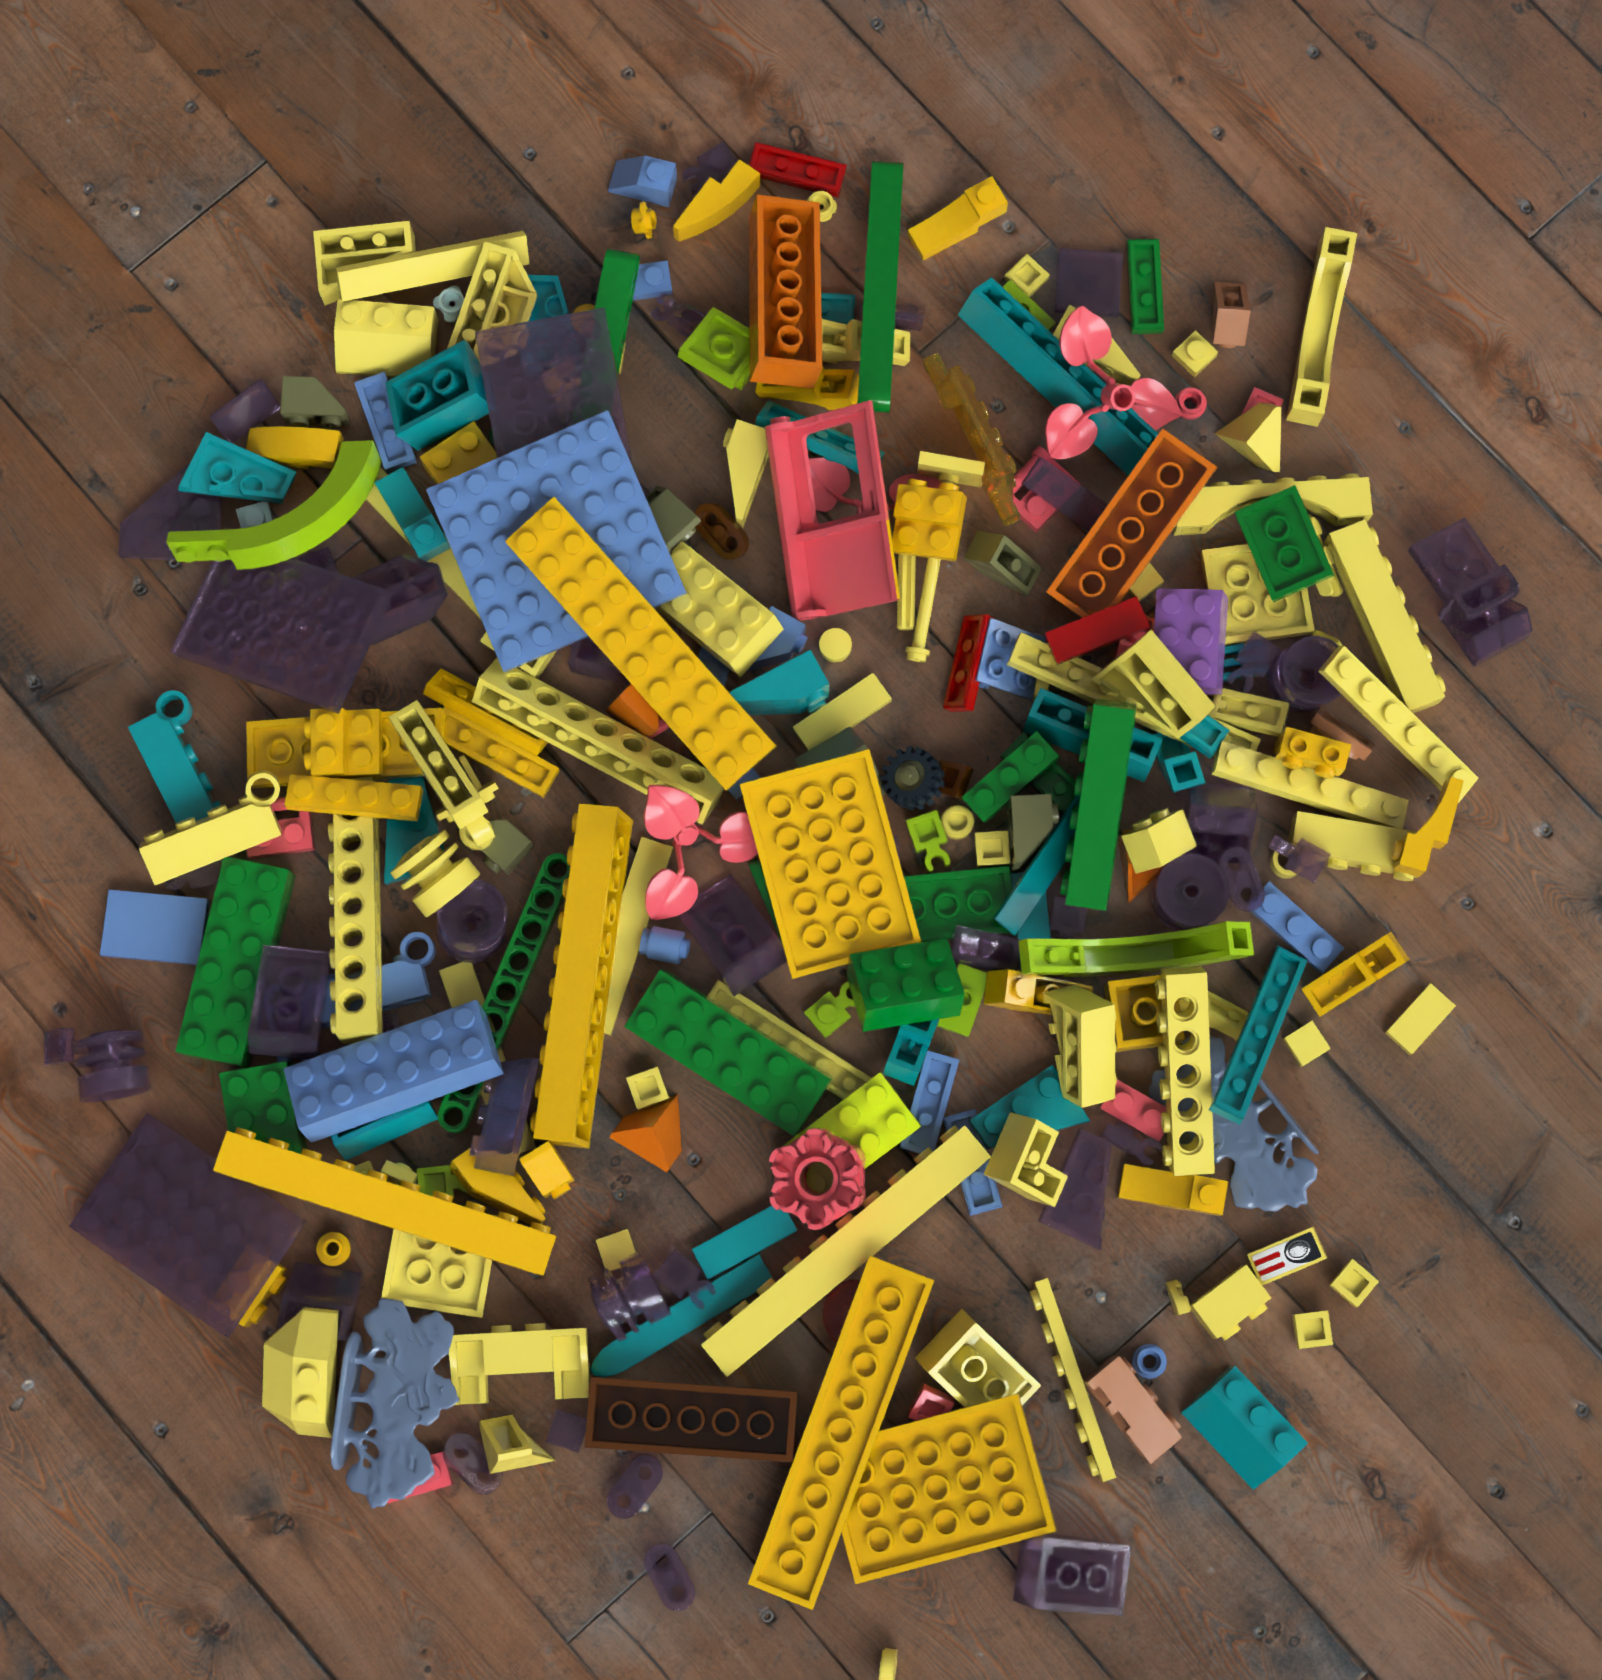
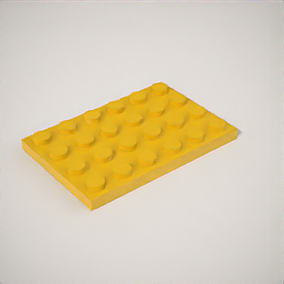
M869 749L739 784L792 979L846 965L849 962L850 954L921 942Z
M1019 1393L883 1429L878 1432L842 1530L855 1584L1052 1533L1057 1530Z

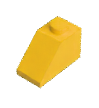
M549 1141L519 1159L543 1197L547 1198L551 1195L553 1199H556L571 1190L569 1184L575 1180L555 1146Z

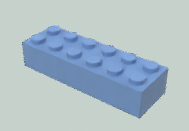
M477 1000L283 1068L298 1129L310 1143L504 1074L487 1015Z

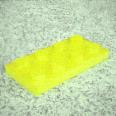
M880 1072L783 1146L790 1145L805 1134L806 1130L826 1128L834 1135L863 1150L866 1157L864 1169H866L922 1126L882 1072ZM817 1162L809 1167L806 1173V1181L812 1190L826 1192L830 1190L833 1184V1174L826 1164Z

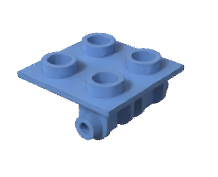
M989 618L975 681L980 682L979 688L989 689L992 686L1032 700L1036 678L1008 666L1007 662L1021 632L1044 643L1046 641L1045 637Z

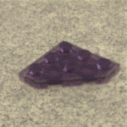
M189 464L186 465L120 523L118 555L120 558L176 560L166 543L168 532L220 530L222 496L178 491V486Z

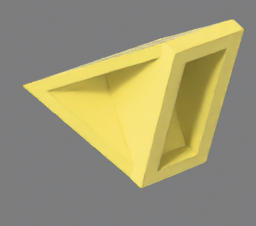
M1265 402L1258 403L1214 433L1258 468L1271 472H1280V406Z
M513 1414L479 1421L490 1474L556 1461L519 1427Z

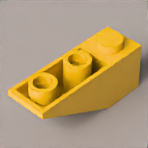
M1011 969L987 971L984 1005L1052 1015L1050 1002L1044 1003L1043 992L1075 984L1092 992L1093 986L1040 975H1022V972Z
M483 1138L452 1160L450 1164L451 1172L456 1175L469 1196L502 1212L517 1216L519 1220L531 1225V1222L543 1224L546 1219L543 1215L545 1213L544 1207L536 1197L530 1198L523 1188L525 1183L516 1170H509L503 1162L505 1159L503 1152L494 1142L490 1144L486 1138Z

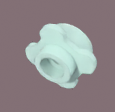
M450 286L434 298L433 305L436 309L441 310L446 322L454 323L459 316L464 297L458 286ZM451 302H455V306L451 307L449 304Z

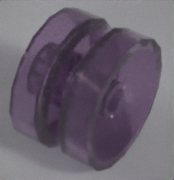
M1184 854L1170 861L1157 875L1151 889V905L1157 918L1166 927L1175 931L1211 925L1225 910L1230 897L1229 881L1224 870L1213 859L1201 854ZM1186 888L1189 889V893L1194 892L1196 896L1189 897L1185 892Z

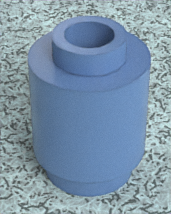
M653 926L652 929L644 928L639 953L647 955V959L679 965L681 959H687L690 940L685 939V932L656 926Z

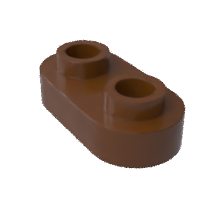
M714 502L705 503L695 510L694 514L701 520L695 528L719 556L727 560H733L746 554L749 548V538L722 505ZM712 513L715 514L717 518L715 524H713L710 520V516ZM733 537H735L738 542L736 548H734L731 544V539Z

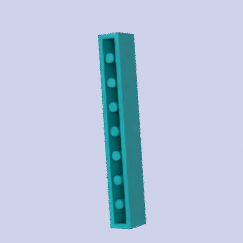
M991 277L973 289L958 316L1053 406L1057 407L1061 404L1073 403L1078 405L1084 413L1088 409L1102 405L1101 392L1106 384L1085 364L1080 366L1070 365L1061 354L1059 340ZM1132 408L1126 411L1109 409L1107 412L1102 411L1088 417L1098 427L1094 444L1128 476L1158 435Z

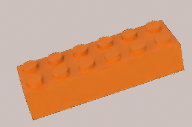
M758 194L755 198L749 214L750 382L813 389L822 371L820 202Z
M1162 428L1046 592L1082 618L1121 603L1218 467Z

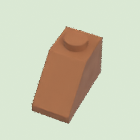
M1214 282L1211 321L1213 344H1218L1224 348L1245 346L1251 312L1246 284Z

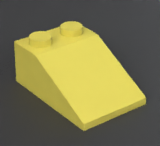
M962 1308L915 1357L918 1363L964 1407L1019 1393L1023 1406L1041 1386Z

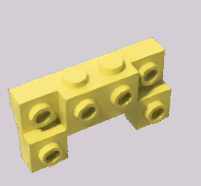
M546 1323L525 1324V1331L512 1332V1325L491 1326V1333L453 1335L449 1349L451 1382L460 1399L455 1405L489 1403L488 1375L554 1372L555 1399L589 1397L590 1363L588 1359L587 1328L546 1330Z

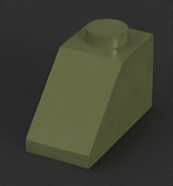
M978 530L963 558L982 575L1023 595H1029L1042 569L1038 563L1005 535Z

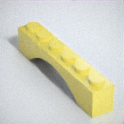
M1325 227L1319 240L1286 421L1318 427L1324 416L1330 386L1331 362L1337 325L1357 238V233Z
M1345 474L1340 476L1339 479H1327L1326 476H1312L1307 481H1294V478H1280L1275 480V483L1248 480L1243 482V485H1230L1229 482L1224 481L1215 482L1210 487H1203L1173 529V536L1206 534L1218 522L1234 514L1235 511L1293 485H1296L1306 510L1322 517L1334 526L1352 525L1364 519L1368 522L1373 515L1369 477H1359L1358 474Z

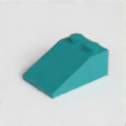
M810 649L729 693L749 715L801 714L807 710L809 713H813L826 705L825 701L829 699V682Z

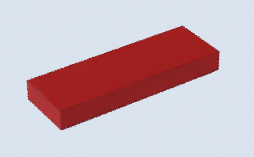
M758 142L754 144L749 166L760 173L761 179L813 192L825 191L839 198L847 170L846 164Z
M1136 596L1048 631L1044 636L1056 665H1059L1147 630L1150 625Z
M988 614L964 615L943 704V709L947 711L967 712L974 710L980 684L975 679L989 618L994 619V617Z

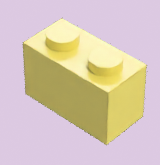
M1168 808L1149 814V818L1133 823V830L1121 836L1135 873L1164 866L1197 846L1183 809L1171 813Z
M1246 1264L1241 1265L1190 1304V1307L1212 1339L1222 1337L1225 1341L1241 1329L1238 1323L1247 1316L1253 1320L1266 1311L1268 1307L1265 1303L1271 1299V1296Z

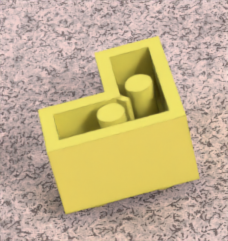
M1010 1112L983 1175L1029 1200L1055 1207L1068 1177L1046 1164L1059 1132L1037 1119Z

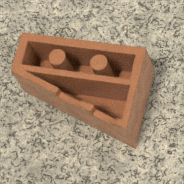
M1111 1356L1083 1379L1085 1388L1145 1462L1152 1464L1182 1438L1177 1431L1181 1426L1169 1411L1166 1413L1162 1412L1156 1404L1159 1400L1147 1384L1141 1385L1135 1377L1137 1372L1126 1358Z

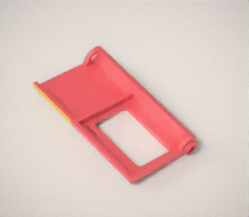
M868 400L790 422V417L787 416L770 419L771 424L765 426L791 617L798 621L812 620L901 600L873 402ZM850 423L853 428L864 506L863 511L857 515L820 524L816 514L806 438L811 433Z

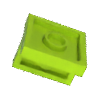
M712 307L681 346L677 357L732 390L736 387L742 390L747 384L750 375L749 328Z

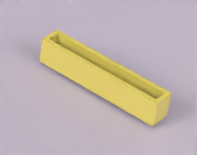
M1364 519L1329 533L1323 543L1333 554L1335 560L1333 565L1389 690L1413 714L1439 704L1445 697V684L1439 674L1435 675L1430 664L1432 662L1431 653L1425 644H1421L1417 635L1419 632L1418 624L1412 615H1408L1404 606V593L1400 586H1395L1392 580L1391 564L1386 556L1382 557L1378 549L1379 539L1373 527L1369 528Z

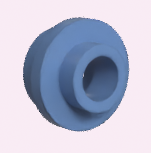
M1142 1345L1133 1354V1368L1143 1378H1156L1166 1368V1355L1156 1345ZM1146 1355H1152L1155 1359V1364L1151 1368H1147L1143 1364V1358Z

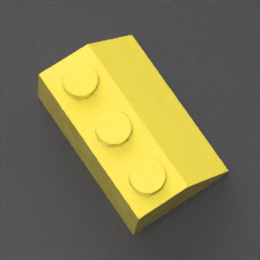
M338 299L334 326L336 373L374 376L385 372L387 378H394L435 356L439 324L435 308L431 306L358 300L342 302L341 299Z

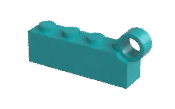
M175 690L167 691L156 702L157 713L128 726V729L175 822L178 823L190 817H194L195 821L208 817L207 811L222 804L219 800L213 801L209 791L214 788L206 773H199L195 765L199 758L190 743L185 745L180 734L185 732L182 725L186 724L192 717V704L183 693ZM172 700H181L184 704L182 713L174 718L167 717L165 714L167 704Z

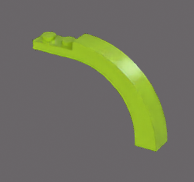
M373 440L341 442L338 458L327 479L311 497L294 510L272 521L247 528L168 532L166 543L177 562L191 563L194 561L211 560L221 562L232 560L237 570L270 566L289 560L316 547L331 537L353 517L374 486L382 462Z
M1226 921L1182 931L1123 938H1027L1018 941L1022 975L1087 977L1160 971V969L1206 965L1254 955L1250 922Z

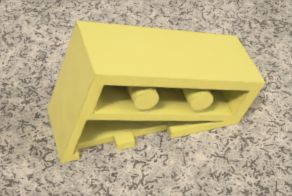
M410 221L313 231L318 290L324 305L326 306L341 299L336 267L416 252L415 235Z
M1152 630L1148 631L1108 663L1091 679L1098 685L1103 683L1118 693L1117 698L1123 702L1129 701L1137 704V707L1144 711L1143 716L1177 739L1200 723L1215 707L1213 702Z
M1076 984L1043 992L1044 1003L1050 1002L1054 1023L1048 1024L1050 1034H1056L1060 1054L1054 1056L1062 1097L1081 1108L1115 1099V1085L1117 1082L1115 1073V1053L1117 1050L1115 1042V1004Z

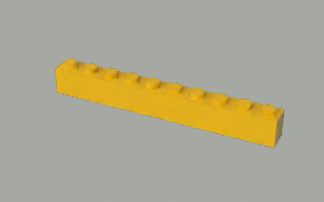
M239 1127L236 1128L235 1133L227 1131L213 1169L214 1172L544 1276L556 1239L555 1235L549 1234L551 1227L536 1222H531L530 1227L517 1224L519 1217L499 1211L498 1217L484 1213L485 1206L466 1201L464 1207L452 1203L454 1196L435 1190L433 1195L430 1196L419 1192L420 1185L401 1180L400 1185L386 1182L388 1178L386 1174L368 1169L367 1175L354 1171V1164L335 1159L333 1165L321 1161L322 1154L303 1148L301 1154L288 1150L289 1144L270 1138L267 1144L255 1140L257 1133Z

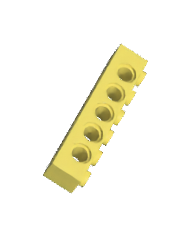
M1201 966L1160 969L1161 979H1156L1155 982L1157 999H1162V1012L1157 1013V1028L1159 1033H1163L1164 1046L1158 1047V1059L1160 1066H1164L1165 1079H1160L1159 1087L1161 1099L1166 1100V1112L1161 1113L1162 1132L1167 1133L1168 1144L1162 1147L1163 1164L1168 1166L1174 1176L1214 1174L1213 1113L1209 1111L1212 1103L1207 972ZM1181 997L1189 998V1006L1186 1010L1182 1012L1174 1011V1004L1177 999ZM1189 1031L1191 1037L1186 1044H1175V1038L1178 1033ZM1185 1064L1192 1065V1071L1186 1078H1178L1176 1076L1180 1066ZM1182 1099H1193V1105L1189 1110H1178V1104ZM1193 1131L1195 1133L1194 1139L1190 1143H1179V1138L1184 1132Z

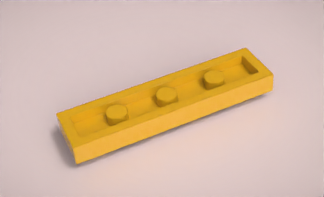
M442 668L426 684L423 695L536 756L548 744L547 741L472 702L476 687Z
M444 706V741L447 746L544 799L560 772L558 767Z
M290 774L285 807L287 810L418 822L423 789L418 785Z

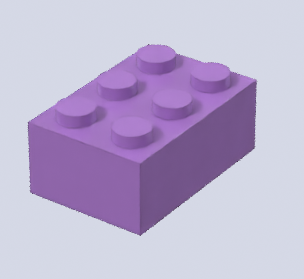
M1157 589L1154 633L1205 694L1222 695L1228 610L1227 595L1223 590Z

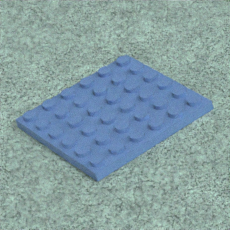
M608 410L426 489L503 672H508L589 637L505 543V540L553 497L557 498L654 608L687 594Z

